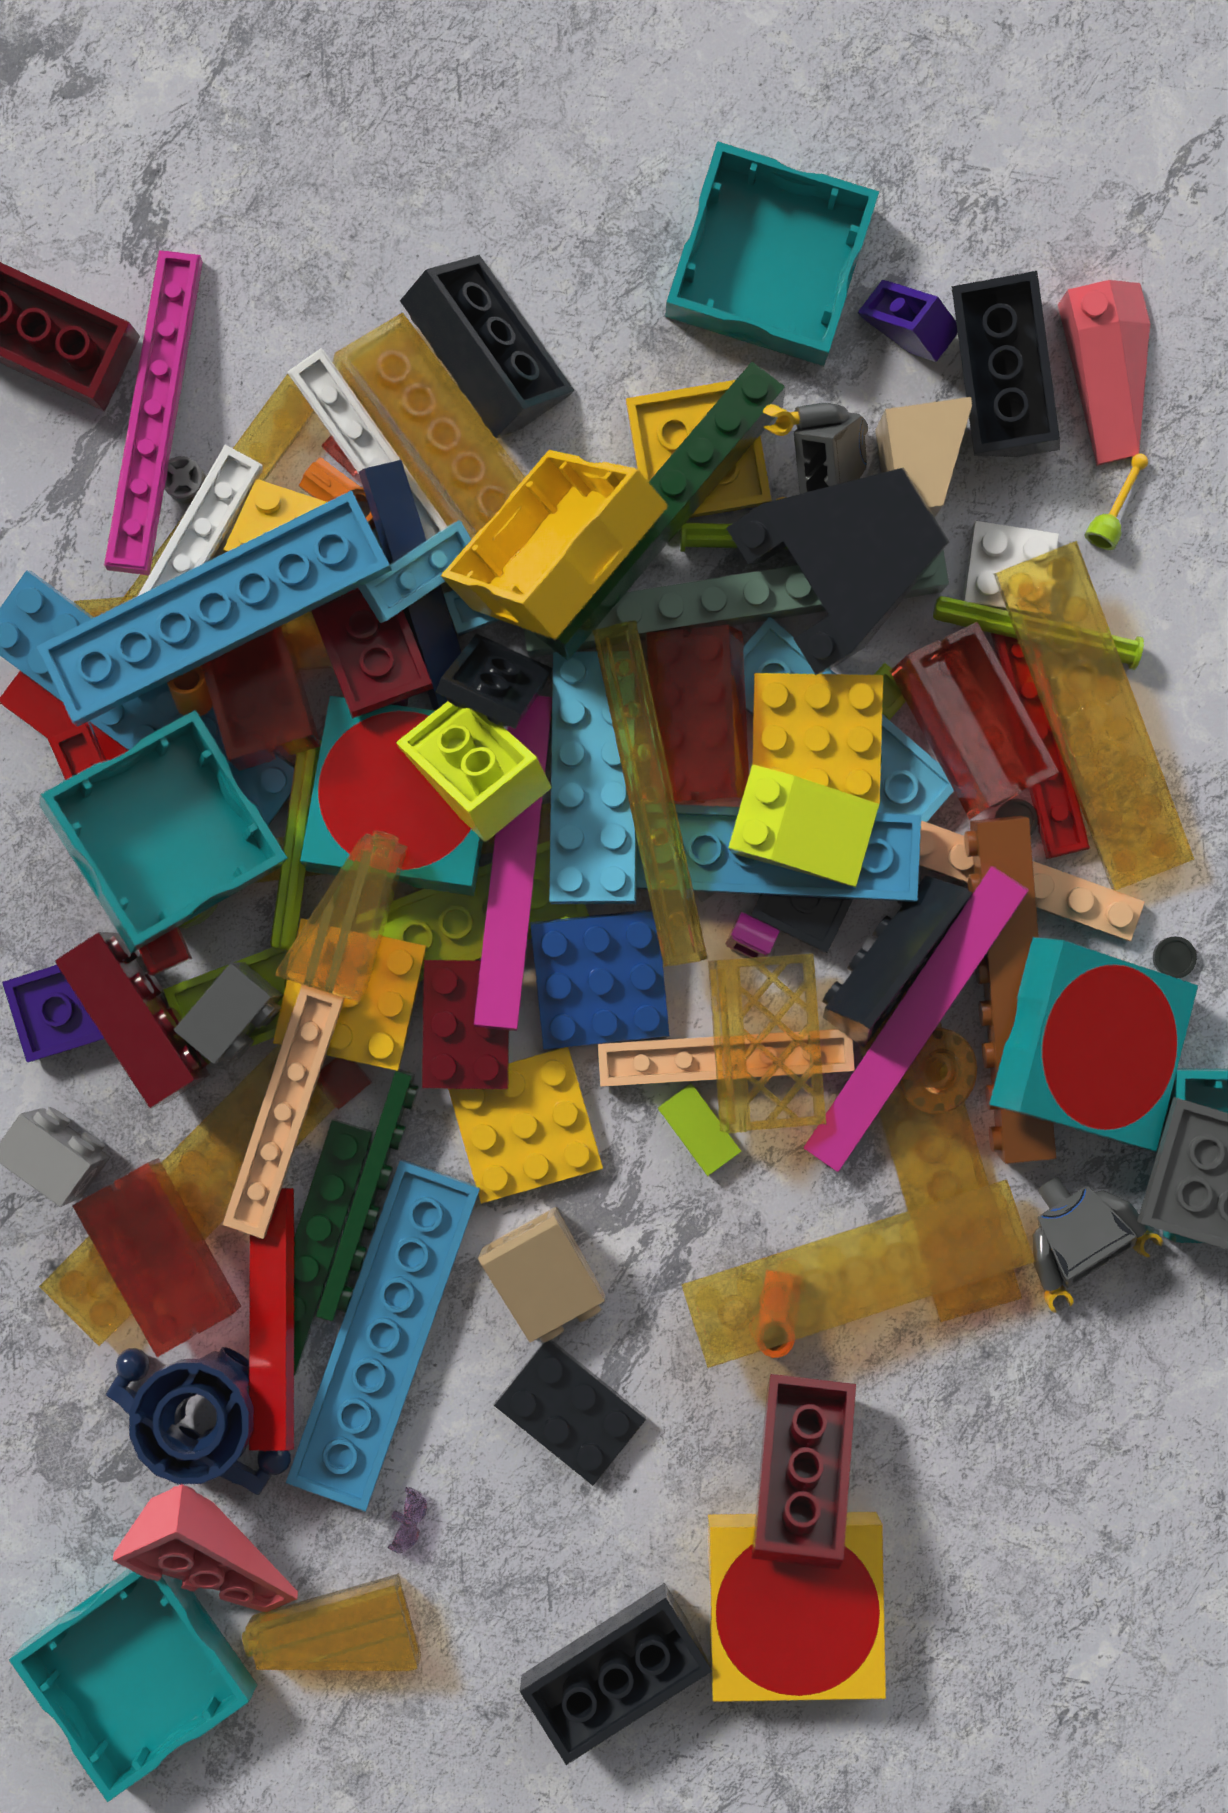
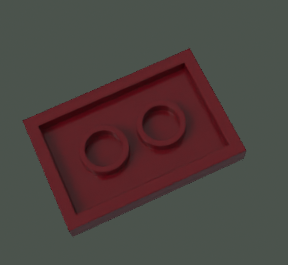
M359 588L311 610L352 718L433 689L431 679L403 610L389 620L380 623Z
M424 960L422 1088H509V1030L474 1027L481 961Z

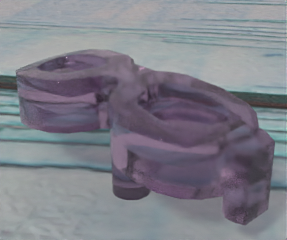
M406 1487L405 1492L408 1494L405 1499L404 1514L394 1511L391 1516L392 1519L402 1523L392 1544L388 1546V1549L396 1553H403L417 1542L420 1535L417 1524L425 1517L427 1512L426 1499L422 1497L421 1492L411 1487Z

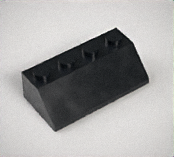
M480 255L426 269L400 300L413 323L422 332L436 356L443 362L458 384L459 389L466 395L482 418L484 425L495 438L522 429L574 392L570 383Z
M1032 271L951 286L966 397H971L972 400L969 422L974 456L1022 457L1060 450V435L1038 272Z
M925 875L918 885L917 902L897 901L902 907L893 919L888 915L882 919L872 934L877 940L868 952L861 948L847 967L852 973L843 985L836 981L828 990L822 1000L827 1005L824 1009L823 1018L865 1048L916 980L970 899L972 892L964 887Z
M663 1583L523 1673L519 1692L564 1763L568 1765L711 1673L712 1667L687 1617L666 1584Z

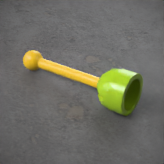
M1136 454L1132 458V469L1110 513L1096 516L1089 524L1084 537L1091 544L1105 550H1114L1122 534L1121 524L1117 516L1140 470H1144L1148 465V458L1144 454Z

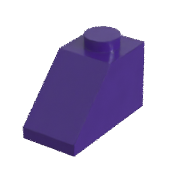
M883 279L857 312L861 318L908 353L934 362L939 360L958 334L956 320L938 296Z

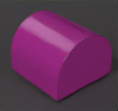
M741 912L725 944L727 945L726 947L761 963L770 954L780 930Z

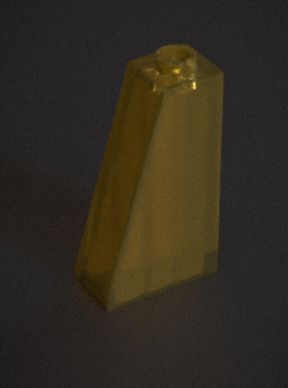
M373 831V835L365 834L356 844L279 964L275 976L359 1002L367 991L408 846L399 844L398 837L386 832Z
M399 1574L279 1607L266 1613L262 1612L252 1615L245 1627L246 1631L242 1633L245 1653L248 1658H254L257 1670L412 1671L418 1669L421 1659L420 1648Z

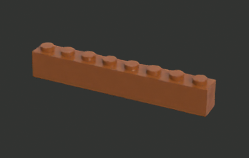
M1012 816L970 821L971 831H965L964 833L967 857H973L974 874H968V890L972 894L975 892L991 866H994L1029 889L975 970L977 983L983 984L985 1001H979L978 1012L981 1026H987L988 1043H982V1058L984 1067L990 1068L992 1084L985 1086L988 1110H994L995 1126L989 1127L990 1147L992 1152H997V1155L1005 1164L1056 1159L1053 1122L1032 1118L989 1105L1004 1045L1014 1025L1017 995L1033 937L1039 938L1029 818Z

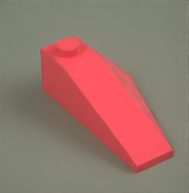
M1106 280L1068 289L1058 303V309L1096 466L1132 458L1139 454L1150 332V320L1141 283Z
M183 1484L175 1486L149 1500L113 1555V1561L145 1578L159 1581L163 1574L182 1580V1589L193 1592L198 1588L214 1589L220 1591L219 1597L221 1600L265 1613L298 1598V1591L214 1502L200 1495L193 1488Z

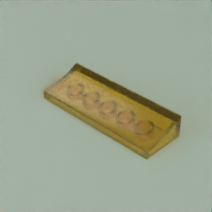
M402 312L335 352L332 363L446 525L449 526L460 520L472 539L496 515L510 494L525 477L491 431L484 425L476 410Z

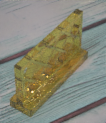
M814 953L708 961L720 1131L740 1133L750 1130L826 1124ZM803 963L804 981L793 992L777 977L788 964ZM765 965H778L772 973L765 967ZM755 966L767 977L766 981L753 996L741 986L740 967ZM772 983L789 997L776 1015L772 1014L758 1001ZM804 991L806 1003L799 998ZM742 996L748 1000V1002L745 1004L743 1008ZM794 1003L800 1006L807 1014V1024L798 1035L780 1021ZM753 1005L771 1020L756 1039L744 1029L743 1017ZM775 1026L793 1040L778 1058L761 1044ZM807 1034H808L809 1045H807V1044L803 1041L804 1037H805ZM745 1038L751 1043V1045L746 1050ZM798 1045L810 1055V1066L801 1077H798L784 1064V1061ZM756 1048L773 1062V1065L759 1081L747 1072L746 1060ZM779 1068L796 1082L781 1101L764 1087ZM810 1077L812 1082V1088L806 1084L807 1080ZM748 1081L754 1085L750 1092L748 1091ZM801 1088L813 1097L814 1116L798 1117L787 1107V1104ZM761 1091L777 1106L765 1120L751 1121L749 1103ZM782 1111L790 1117L776 1119Z

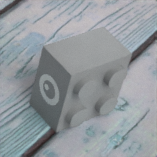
M49 1107L48 1110L40 1108L20 1113L0 1141V1164L59 1207L82 1198L111 1158V1156L102 1151L105 1145L87 1132H83L80 1135L68 1126L70 1119L52 1107Z

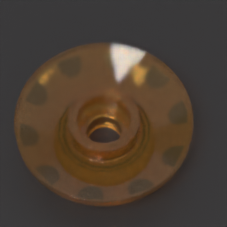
M936 1028L899 1082L903 1095L910 1104L927 1113L941 1114L956 1109L969 1097L976 1082L977 1061L974 1051L968 1041L957 1032L946 1028ZM946 1064L947 1075L942 1079L940 1077V1069Z

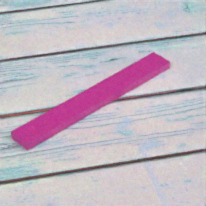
M159 250L104 562V566L108 571L150 575L203 264L201 255Z
M537 696L516 729L507 726V731L538 758L544 773H546L552 718V697ZM543 796L495 834L474 1027L518 1031Z
M991 866L803 1147L805 1150L835 1171L839 1172L1029 889L994 866Z

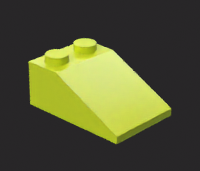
M449 701L396 742L401 751L455 813L484 842L488 841L552 788L538 758L503 726L490 722L486 715L470 708L454 706Z
M752 764L728 848L731 853L856 887L879 804L794 775Z

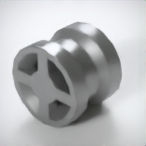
M177 456L171 458L168 464L164 490L176 502L190 505L204 482L206 474L194 460L188 457Z

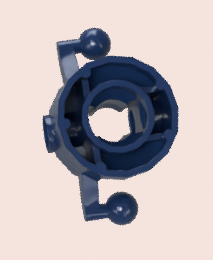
M222 1347L219 1352L213 1351L200 1359H181L157 1370L137 1392L129 1388L128 1385L130 1382L139 1381L146 1376L150 1365L148 1356L144 1351L137 1348H128L118 1356L116 1361L118 1375L107 1390L106 1396L118 1403L129 1414V1437L138 1459L156 1476L175 1484H203L221 1476L232 1483L243 1486L256 1495H260L272 1475H279L289 1467L291 1462L289 1450L259 1451L257 1455L259 1469L257 1472L237 1461L246 1451L254 1430L253 1404L247 1392V1387L249 1386V1360L233 1349ZM196 1394L205 1397L214 1406L217 1413L215 1427L206 1430L203 1435H200L189 1426L179 1423L186 1416L188 1400Z

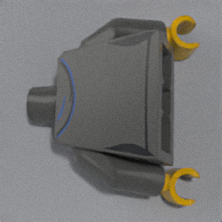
M832 403L797 406L795 412H788L775 404H770L763 409V413L771 417H777L774 424L763 426L764 429L778 436H785L792 430L793 425L797 426L793 433L800 494L861 478L867 466L865 435L868 432V424L860 414L848 412L844 406Z
M1059 1177L1048 1181L1038 1189L1049 1210L1037 1217L1039 1228L1032 1235L1033 1264L1042 1287L1045 1289V1302L1054 1313H1057L1053 1306L1055 1297L1064 1295L1071 1307L1074 1301L1067 1288L1132 1247L1137 1253L1149 1258L1150 1255L1144 1249L1147 1239L1151 1238L1153 1243L1160 1247L1163 1245V1240L1159 1235L1147 1230V1225L1137 1222L1139 1213L1125 1199L1104 1190L1094 1192L1089 1186L1071 1195Z

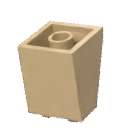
M971 397L885 409L875 429L881 473L905 468L934 517L945 502L972 408Z
M557 1206L483 1246L478 1256L481 1266L529 1343L540 1338L542 1343H545L564 1332L563 1324L576 1317L579 1322H583L602 1310L599 1304L605 1302V1294Z

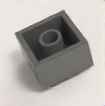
M245 962L230 963L176 1026L174 1031L213 1064L224 1061L231 1062L234 1058L238 1060L253 1044L254 1040L249 1037L256 1028L259 1029L262 1025L267 1027L278 1015L282 1007L277 1003L283 997V994Z

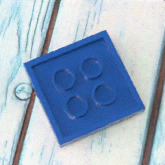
M657 909L530 922L543 1050L670 1036Z

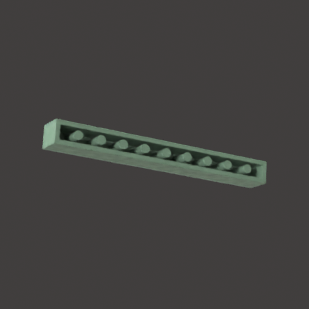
M942 550L905 598L942 593L949 585L944 550ZM798 565L626 592L577 651L766 621L769 617L779 619L826 610ZM524 629L529 658L553 655V652H556L538 638L533 631Z

